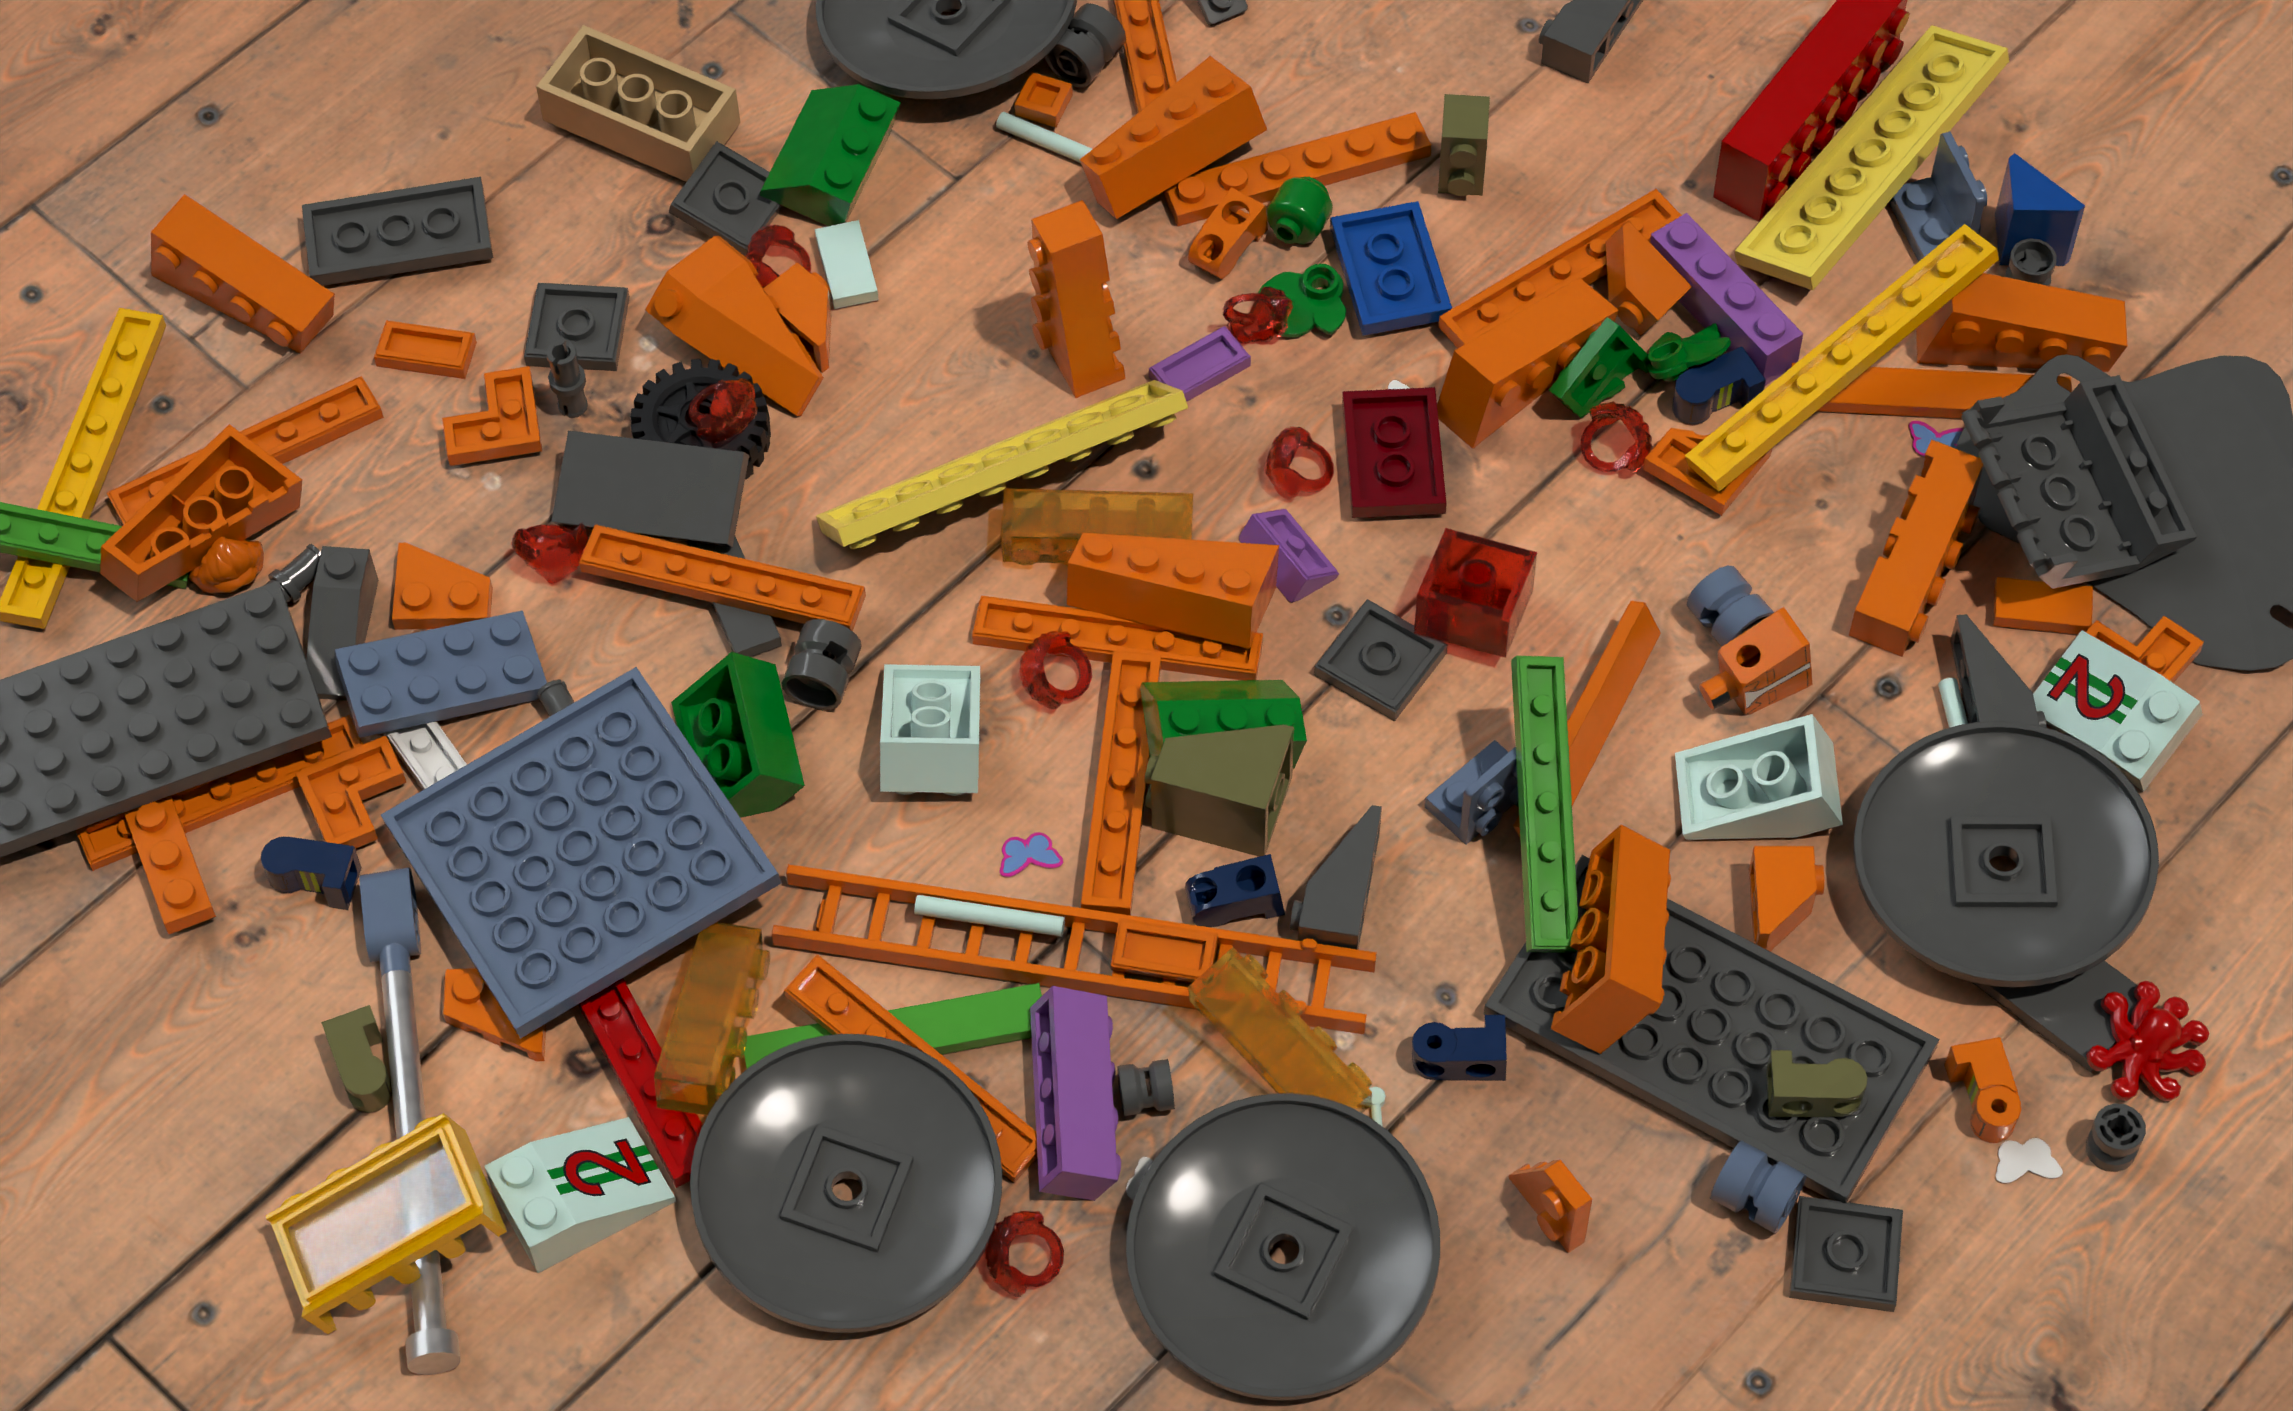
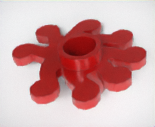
M2145 980L2136 985L2134 996L2138 1002L2131 1013V1023L2128 1021L2127 1012L2129 1005L2127 999L2118 992L2107 993L2101 1000V1007L2106 1013L2110 1014L2111 1030L2117 1043L2109 1050L2100 1045L2090 1048L2086 1054L2089 1066L2095 1071H2104L2113 1064L2122 1062V1077L2114 1080L2111 1084L2112 1094L2118 1100L2128 1101L2137 1095L2139 1076L2148 1089L2161 1101L2170 1102L2179 1096L2181 1086L2176 1079L2169 1077L2162 1079L2159 1071L2174 1072L2184 1069L2193 1076L2200 1074L2206 1067V1060L2198 1050L2189 1049L2179 1054H2173L2171 1051L2185 1045L2187 1042L2197 1046L2202 1045L2208 1040V1028L2202 1022L2191 1020L2181 1027L2180 1020L2188 1015L2189 1007L2188 1003L2180 997H2171L2163 1003L2161 1008H2153L2160 999V992L2152 982Z

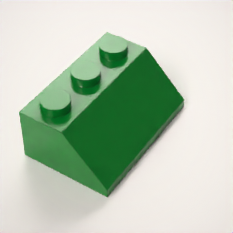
M861 84L811 90L760 191V196L827 226L846 223L887 142L901 102Z
M731 652L671 702L677 727L740 818L774 811L805 786L776 664Z
M1283 680L1141 683L1140 691L1150 757L1152 754L1160 755L1165 738L1285 724L1294 727V769L1307 742L1300 698Z

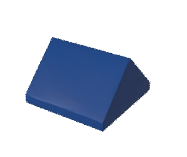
M2015 153L2008 159L1995 211L1999 265H2009V258L2014 245L2021 240L2031 238L2047 242L2057 255L2056 266H2065L2071 259L2085 205Z

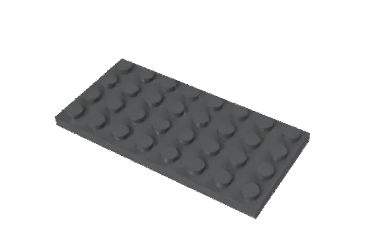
M279 581L1 679L0 857L332 737Z
M1581 855L1575 865L1578 922L1587 911L1579 906L1590 858ZM1667 899L1669 919L1665 927L1664 948L1666 949L1667 956L1663 965L1662 988L1664 989V998L1662 1004L1654 1014L1647 1015L1602 1054H1599L1551 1030L1554 1013L1557 1011L1563 1012L1565 1009L1568 995L1559 990L1563 973L1567 971L1572 972L1577 952H1526L1525 942L1485 1004L1484 1015H1505V1025L1507 1028L1733 1148L1741 1140L1766 1153L1769 1164L1774 1165L1781 1161L1806 1174L1804 1186L1834 1201L1846 1203L1937 1049L1940 1040ZM1771 1050H1791L1793 1063L1828 1064L1838 1058H1848L1858 1062L1866 1071L1868 1078L1860 1107L1853 1114L1842 1117H1769L1766 1069Z

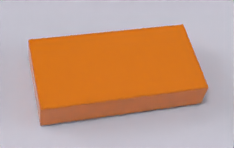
M386 320L374 359L377 367L465 379L477 341L475 333Z
M1996 578L1994 585L1993 626L2079 634L2081 630L2086 632L2092 625V586L2068 585L2053 589L2043 581Z
M1119 918L1111 960V970L1210 986L1218 933Z

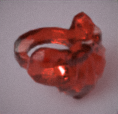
M776 224L763 226L751 237L748 253L745 257L752 262L759 273L756 278L762 288L780 276L770 266L762 262L770 246L785 247L793 250L800 258L802 266L811 272L810 257L805 248L795 241V234L791 229Z
M1263 287L1260 294H1241L1227 300L1223 306V316L1228 321L1227 329L1240 344L1256 341L1268 342L1286 332L1288 328L1287 319L1293 309L1291 299L1286 296L1283 290ZM1255 301L1249 313H1242L1233 309L1239 303Z
M745 378L728 381L720 380L718 383L701 390L693 398L688 412L693 423L698 426V437L711 443H717L732 438L746 429L748 424L756 417L758 411L754 401L755 389L751 382ZM714 393L710 413H700L698 410L702 401Z
M1614 401L1592 407L1590 409L1592 421L1584 429L1581 437V452L1585 461L1593 468L1602 472H1616L1625 468L1631 473H1636L1644 465V459L1653 447L1651 444L1652 436L1649 434V425L1643 421V415L1630 406L1615 403ZM1621 420L1636 442L1628 448L1621 459L1615 462L1599 460L1591 448V440L1594 433L1601 427Z
M1291 426L1282 430L1274 438L1272 446L1267 453L1264 471L1277 493L1283 498L1292 499L1298 496L1301 491L1314 493L1328 486L1334 475V464L1330 454L1323 446L1312 440L1308 430L1302 427ZM1298 449L1311 450L1321 458L1324 465V473L1321 478L1315 480L1307 479L1294 469L1289 468Z
M580 522L579 526L573 531L563 526L537 525L527 529H518L513 535L511 545L513 551L525 561L527 566L546 579L549 584H555L578 569L589 537L583 522Z
M1052 631L1041 634L1040 637L1034 638L1032 644L1026 647V652L1020 658L1021 666L1018 676L1022 681V687L1025 688V691L1033 700L1049 709H1057L1061 706L1063 700L1071 701L1083 695L1089 688L1092 679V668L1088 657L1079 647L1070 643L1071 635L1068 631ZM1045 655H1066L1076 663L1079 678L1077 684L1072 689L1060 690L1048 682L1043 664Z
M1040 1211L1013 1212L1010 1216H1005L1003 1221L996 1223V1227L984 1252L986 1268L989 1269V1274L993 1281L1015 1297L1024 1295L1028 1289L1027 1287H1040L1050 1283L1059 1274L1063 1265L1064 1249L1061 1239L1052 1229L1043 1224L1044 1216ZM1016 1234L1038 1235L1048 1244L1050 1261L1041 1273L1030 1276L1009 1265V1248Z

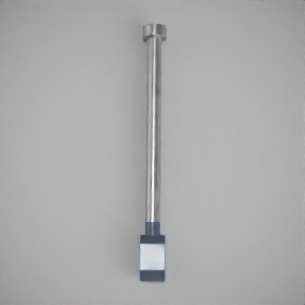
M410 867L364 874L359 877L364 935L370 962L380 961L397 1139L413 1131L419 1122L426 1119L410 956L421 954V940L416 892ZM430 1158L400 1175L406 1236L436 1220ZM434 1250L416 1261L421 1276L417 1281L410 1284L415 1333L411 1334L405 1341L407 1366L411 1372L423 1375L440 1374L450 1371L461 1362L458 1334L453 1330L447 1329L440 1256L439 1252Z

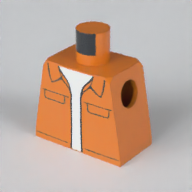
M1785 607L1722 646L1718 651L1720 673L1699 684V689L1704 700L1712 710L1734 699L1744 714L1750 715L1813 685L1810 643Z

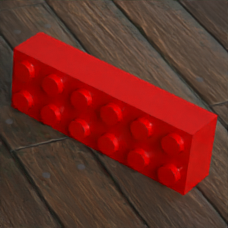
M1836 0L1722 140L1713 198L1758 222L1763 218L1767 211L1785 194L1791 181L1794 178L1798 179L1810 165L1811 156L1817 149L1822 151L1831 141L1835 132V126L1839 121L1846 122L1849 120L1857 106L1859 96L1863 92L1870 93L1873 90L1886 63L1892 65L1898 58L1904 41L1900 40V34L1906 26L1910 15L1906 11L1907 0Z

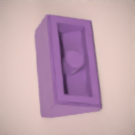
M1286 509L1252 514L1239 535L1240 543L1279 545L1276 586L1291 603L1308 596L1335 580L1339 575L1335 567Z

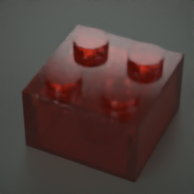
M1445 528L1417 593L1414 633L1506 658L1533 592L1537 552Z

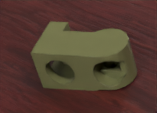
M370 1005L321 1022L343 1085L353 1107L367 1113L376 1112L384 1108L391 1100L392 1086L385 1065L379 1058L373 1056L370 1048L383 1042Z
M1771 1050L1766 1069L1769 1117H1842L1851 1115L1858 1110L1862 1103L1868 1079L1866 1071L1853 1059L1838 1058L1828 1064L1793 1063L1791 1050Z

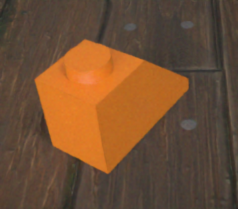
M1629 220L1606 241L1609 302L1619 310L1617 315L1620 320L1628 327L1634 328L1641 336L1692 286Z
M797 262L763 289L767 296L774 297L780 307L778 313L789 331L797 334L817 368L823 373L829 368L832 314L829 294L831 291L821 275L816 272L810 273Z
M1754 846L1749 866L1753 943L1770 952L1811 914L1815 896L1823 895L1824 867L1823 865H1815L1814 846Z

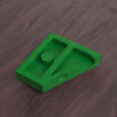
M1606 317L1598 329L1591 333L1586 344L1570 364L1560 372L1549 391L1570 411L1582 418L1598 407L1604 399L1612 397L1625 388L1623 378L1638 368L1648 373V354L1620 325Z

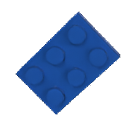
M1419 201L1330 217V230L1362 336L1439 322V316L1452 309Z

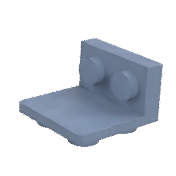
M1951 132L1940 134L1931 177L1904 184L1889 201V205L1919 262L1964 224L1977 234L1980 233V220L1983 208L1987 205V192L1984 184L1973 176L1969 168V158L1965 148L1957 145Z
M1494 740L1425 798V808L1466 845L1478 834L1485 836L1490 833L1500 822L1502 814L1514 804L1519 806L1516 747L1508 752Z

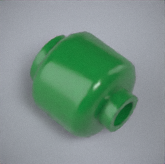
M1294 177L1286 180L1280 186L1266 210L1267 221L1275 236L1281 241L1289 244L1311 243L1318 237L1332 215L1333 204L1326 187L1321 182L1311 177Z

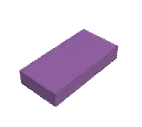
M1223 326L1149 368V378L1151 381L1156 380L1183 390L1187 402L1250 367L1251 356L1231 332Z

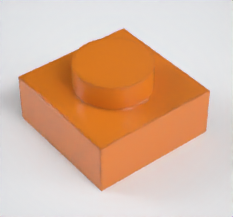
M1031 72L1014 104L1015 116L1056 128L1073 96L1072 84Z

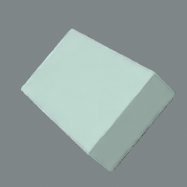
M859 220L815 229L816 242L827 284L831 291L830 295L834 309L879 300Z

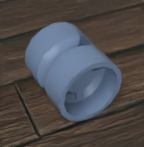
M1729 565L1715 570L1701 580L1687 599V607L1704 627L1712 628L1711 634L1721 647L1774 613L1760 595H1750L1752 591L1751 585L1734 566Z
M1741 1140L1723 1166L1711 1192L1710 1199L1735 1213L1743 1209L1748 1210L1750 1221L1776 1234L1794 1207L1807 1175L1781 1161L1774 1165L1769 1164L1766 1153Z

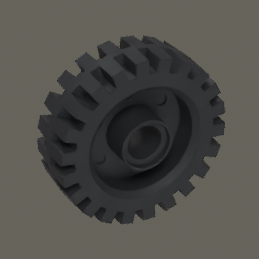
M692 359L691 369L685 370L682 362L673 364L672 375H669L665 369H662L656 373V383L648 380L642 386L643 394L637 393L634 399V408H631L632 438L745 452L749 455L746 480L754 474L753 465L760 467L764 461V452H768L770 446V417L762 389L758 383L753 384L752 377L744 371L739 375L737 366L730 363L722 370L720 360L710 359L707 368H703L701 359Z

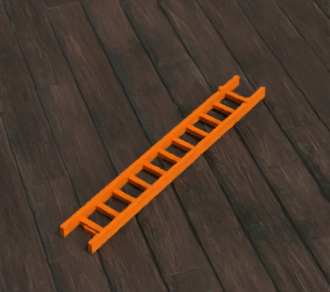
M788 864L786 871L788 885L827 890L826 900L822 899L816 931L773 925L771 933L773 945L1027 984L1039 983L1041 986L1047 987L1057 986L1100 995L1358 1034L1365 1033L1367 1014L1324 1008L1331 966L1374 973L1377 952L1318 944L1314 939L1308 938L1298 941ZM842 893L877 898L867 939L833 934ZM917 895L1065 917L1064 926L1072 927L1064 968L1028 963L1034 932L1028 931L1020 932L1014 961L979 956L986 926L982 924L972 923L965 954L931 949L937 918L923 916L916 946L882 941L890 901L915 904ZM1119 918L1218 933L1217 949H1219L1212 991L1176 986V980L1164 978L1162 983L1125 978L1126 972L1112 971V976L1077 971L1085 929L1116 934ZM1232 952L1269 957L1262 998L1225 993ZM1282 959L1318 964L1311 1006L1299 1000H1294L1292 1003L1275 1000Z

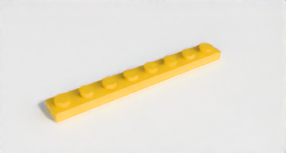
M1966 224L1961 226L1685 455L1688 466L1720 492L1999 260L1997 248Z
M124 308L118 309L38 505V510L84 519L90 518L165 331L166 323L163 315ZM18 556L0 598V621L45 629L70 566Z

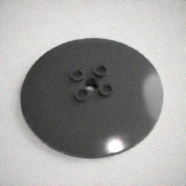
M816 0V20L825 49L833 61L853 79L870 88L894 96L915 99H946L970 95L996 87L1012 80L1037 64L1055 47L1068 29L1074 16L1077 0ZM957 9L959 10L957 13L950 16L941 15L942 12H953Z
M1985 721L1957 725L1940 730L1908 746L1880 771L1870 785L1862 801L1854 832L1853 856L1858 883L1868 907L1885 931L1902 948L1931 967L1963 980L1991 986L2027 987L2054 983L2081 974L2105 961L2125 944L2142 922L2152 900L2159 867L2158 843L2151 816L2143 799L2126 776L2106 757L2079 740L2052 729L2020 722ZM1996 856H2007L2016 863L2017 867L2011 871L2003 872L1992 867L1989 861Z
M864 1034L819 1036L793 1043L765 1056L746 1069L722 1093L709 1112L694 1149L690 1179L691 1202L698 1233L711 1261L723 1278L751 1304L775 1318L810 1330L832 1333L873 1331L896 1325L929 1310L952 1293L975 1268L993 1235L999 1215L1002 1197L1001 1157L995 1133L978 1099L956 1074L937 1059L902 1042ZM845 1178L856 1180L862 1187L860 1195L850 1201L837 1198L832 1191L834 1185Z
M1277 1093L1252 1096L1218 1107L1193 1121L1166 1144L1147 1170L1135 1195L1127 1228L1126 1256L1133 1293L1141 1314L1158 1341L1180 1364L1212 1385L1232 1393L1267 1400H1298L1329 1394L1353 1385L1388 1362L1404 1346L1425 1315L1433 1296L1440 1263V1228L1433 1196L1423 1173L1413 1157L1388 1130L1363 1113L1336 1101L1312 1095ZM1280 1240L1294 1242L1299 1248L1297 1258L1288 1264L1275 1262L1270 1257L1269 1252L1276 1242Z

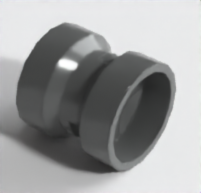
M2029 238L2021 240L2014 245L2011 251L2005 277L2050 286L2057 255L2047 242L2040 239Z
M1168 1059L1152 1061L1149 1067L1137 1068L1133 1064L1117 1066L1123 1116L1136 1115L1143 1108L1154 1107L1158 1111L1175 1109ZM1148 1078L1151 1096L1147 1094L1146 1079Z
M2114 1103L2102 1108L2097 1113L2086 1140V1153L2090 1161L2098 1168L2111 1172L2125 1170L2133 1164L2146 1134V1124L2142 1115L2126 1104Z

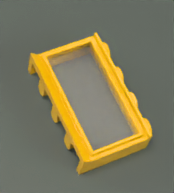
M445 1113L437 1117L424 1119L415 1126L413 1131L394 1142L377 1146L366 1158L348 1168L332 1172L321 1184L305 1193L287 1198L281 1204V1207L265 1215L272 1225L302 1304L303 1311L301 1317L326 1334L337 1330L330 1313L331 1309L343 1302H347L357 1310H365L372 1307L376 1300L371 1286L389 1276H392L402 1284H411L417 1281L421 1274L416 1261L434 1250H437L449 1259L461 1256L466 1248L460 1235L479 1224L485 1226L498 1237L507 1232L466 1130Z

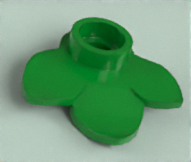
M1327 264L1312 265L1303 274L1282 272L1268 280L1258 291V296L1261 299L1280 307L1277 312L1276 329L1282 337H1300L1307 334L1315 326L1322 332L1331 335L1341 327L1345 320L1346 308L1340 299L1343 294V280L1337 271ZM1323 287V288H1325V289L1319 290V289H1315V288Z
M1716 323L1686 338H1681V336L1672 332H1666L1649 349V364L1647 368L1650 376L1655 379H1662L1663 381L1677 380L1681 374L1688 371V367L1706 363L1723 354L1731 344L1730 338H1721Z

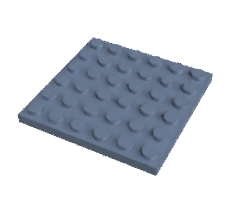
M637 667L381 814L385 825L520 1039L782 883L772 863Z

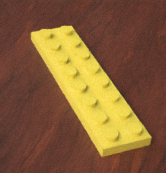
M1931 25L1735 250L1737 264L1814 290L1937 147L1940 134L1949 132L2009 63L2008 48Z
M1152 380L818 514L816 518L824 535L843 547L849 545L850 549L861 548L876 541L875 534L890 528L893 531H902L920 523L919 516L936 510L937 514L956 510L963 505L962 499L979 493L981 497L989 496L1006 488V481L1022 476L1023 479L1040 476L1049 471L1048 464L1063 458L1065 462H1072L1087 457L1092 453L1091 447L1105 441H1107L1108 445L1127 441L1134 436L1133 430L1148 424L1151 428L1169 424L1176 420L1175 413L1187 409L1188 405L1183 390Z

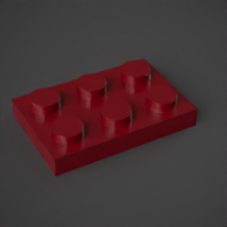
M1435 387L1343 391L1342 407L1352 518L1446 514L1447 502Z

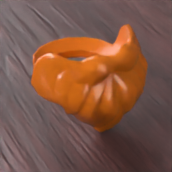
M221 536L212 544L211 548L202 558L201 565L190 573L189 579L203 592H234L238 588L250 584L259 571L262 570L264 563L262 544L259 541H238Z

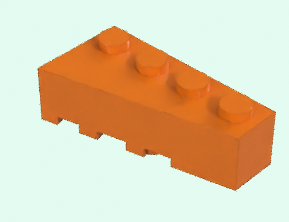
M1209 56L1083 156L1080 162L1097 203L1118 219L1267 131V127L1251 86L1213 57Z
M185 194L151 231V275L264 334L282 347H288L301 354L334 315L335 294Z
M1081 200L1031 219L1032 239L1027 242L1034 262V268L1029 269V275L1036 293L1035 296L1031 297V304L1037 317V323L1032 325V329L1039 347L1042 350L1048 348L1075 398L1126 379L1124 366L1114 354V352L1121 350L1119 335L1116 330L1113 331L1110 316L1115 314V308L1106 282L1110 281L1103 234L1085 202Z
M1982 273L1916 328L1917 363L2040 369L2052 358L2067 354L2079 356L2103 372H2109L2128 346L2125 301Z
M1579 277L1457 348L1453 352L1437 403L1438 419L1472 449L1547 391L1555 383L1560 372L1570 364L1586 344L1591 333L1598 329L1606 317L1615 322L1619 310Z
M229 424L101 546L100 574L138 602L200 566L202 558L206 555L212 544L221 536L238 541L245 540L300 508L303 479Z
M1931 439L1925 453L1921 476L1915 475L1908 490V497L1900 518L1896 517L1883 550V555L1886 557H1878L1855 608L1849 636L1903 657L1910 640L1919 643L1929 616L1923 613L1928 604L1937 605L1946 584V579L1941 578L1945 567L1951 570L1955 568L1964 544L1958 542L1962 531L1971 534L1978 519L1981 508L1975 506L1974 501L1984 467L1981 458Z
M1082 533L1068 561L1067 605L1250 649L1276 589L1279 545Z
M1623 825L1618 826L1591 851L1579 904L1580 907L1587 911L1581 917L1576 929L1573 930L1570 947L1578 951L1572 972L1567 971L1563 973L1559 990L1568 995L1563 1012L1557 1011L1554 1013L1551 1030L1599 1054H1602L1647 1015L1654 1014L1659 1009L1664 998L1662 977L1663 965L1667 956L1664 943L1665 927L1669 919L1667 893L1671 882V874L1669 872L1670 849Z

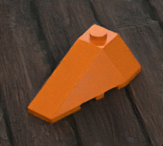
M713 236L665 273L645 310L674 335L710 359L720 360L722 367L725 368L730 363L737 366L739 375L744 371L752 377L753 384L758 383L764 395L796 416H802L824 377L797 334L789 331L778 313L780 307L774 297L767 296L756 278L759 273L752 262L722 237Z

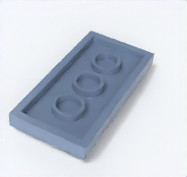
M523 610L335 649V662L359 738L538 700V690L547 683Z

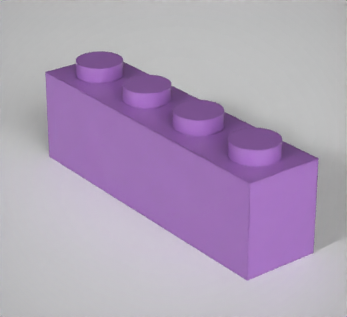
M1687 213L1651 234L1650 243L1692 286L1678 301L1704 328L1716 323L1721 338H1730L1731 344L1726 350L1727 353L1742 346L1765 378V386L1790 369L1792 363L1798 362L1803 333Z
M1052 986L1030 1007L1039 1192L1095 1201L1118 1181L1121 1170V1159L1116 1153L1115 1139L1118 1112L1113 1106L1112 1089L1115 1079V1065L1111 1061L1110 1038L1113 1023L1111 1017L1108 1016L1107 996Z

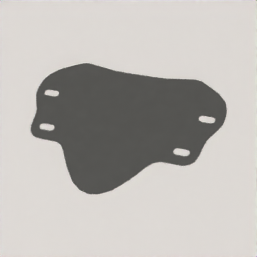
M2058 355L2045 363L2017 392L2002 398L2005 405L1998 414L2064 402L2071 392L2057 383V377L2060 374H2069L2080 382L2111 376L2079 356ZM2218 356L2184 364L2142 380L2133 382L2122 381L2197 538L2193 542L2132 573L2088 581L2087 583L2136 614L2151 628L2163 616H2166L2204 641L2201 652L2192 661L2196 664L2252 671L2275 668L2292 660L2293 629L2288 628L2270 615V609L2274 605H2280L2293 613V415L2290 396L2281 377L2267 363L2247 356ZM1965 426L1958 439L1956 449L1979 457L1978 453L1980 450L1974 445ZM1983 467L1974 505L1981 508L1978 518L1989 530L2020 544L2017 538L2018 532L2012 527L1997 495L1999 491L1993 486L1985 467Z

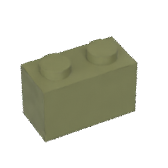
M1445 94L1438 193L1454 194L1457 196H1483L1490 97Z

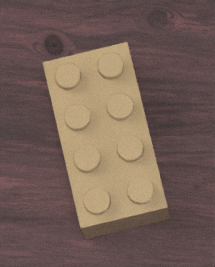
M585 25L580 28L536 86L543 121L686 182L715 142L718 141L725 145L741 123L735 88Z

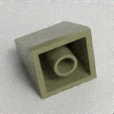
M1283 724L1165 738L1160 755H1151L1145 773V783L1150 784L1145 807L1152 809V828L1259 857L1266 855L1292 779L1294 727Z

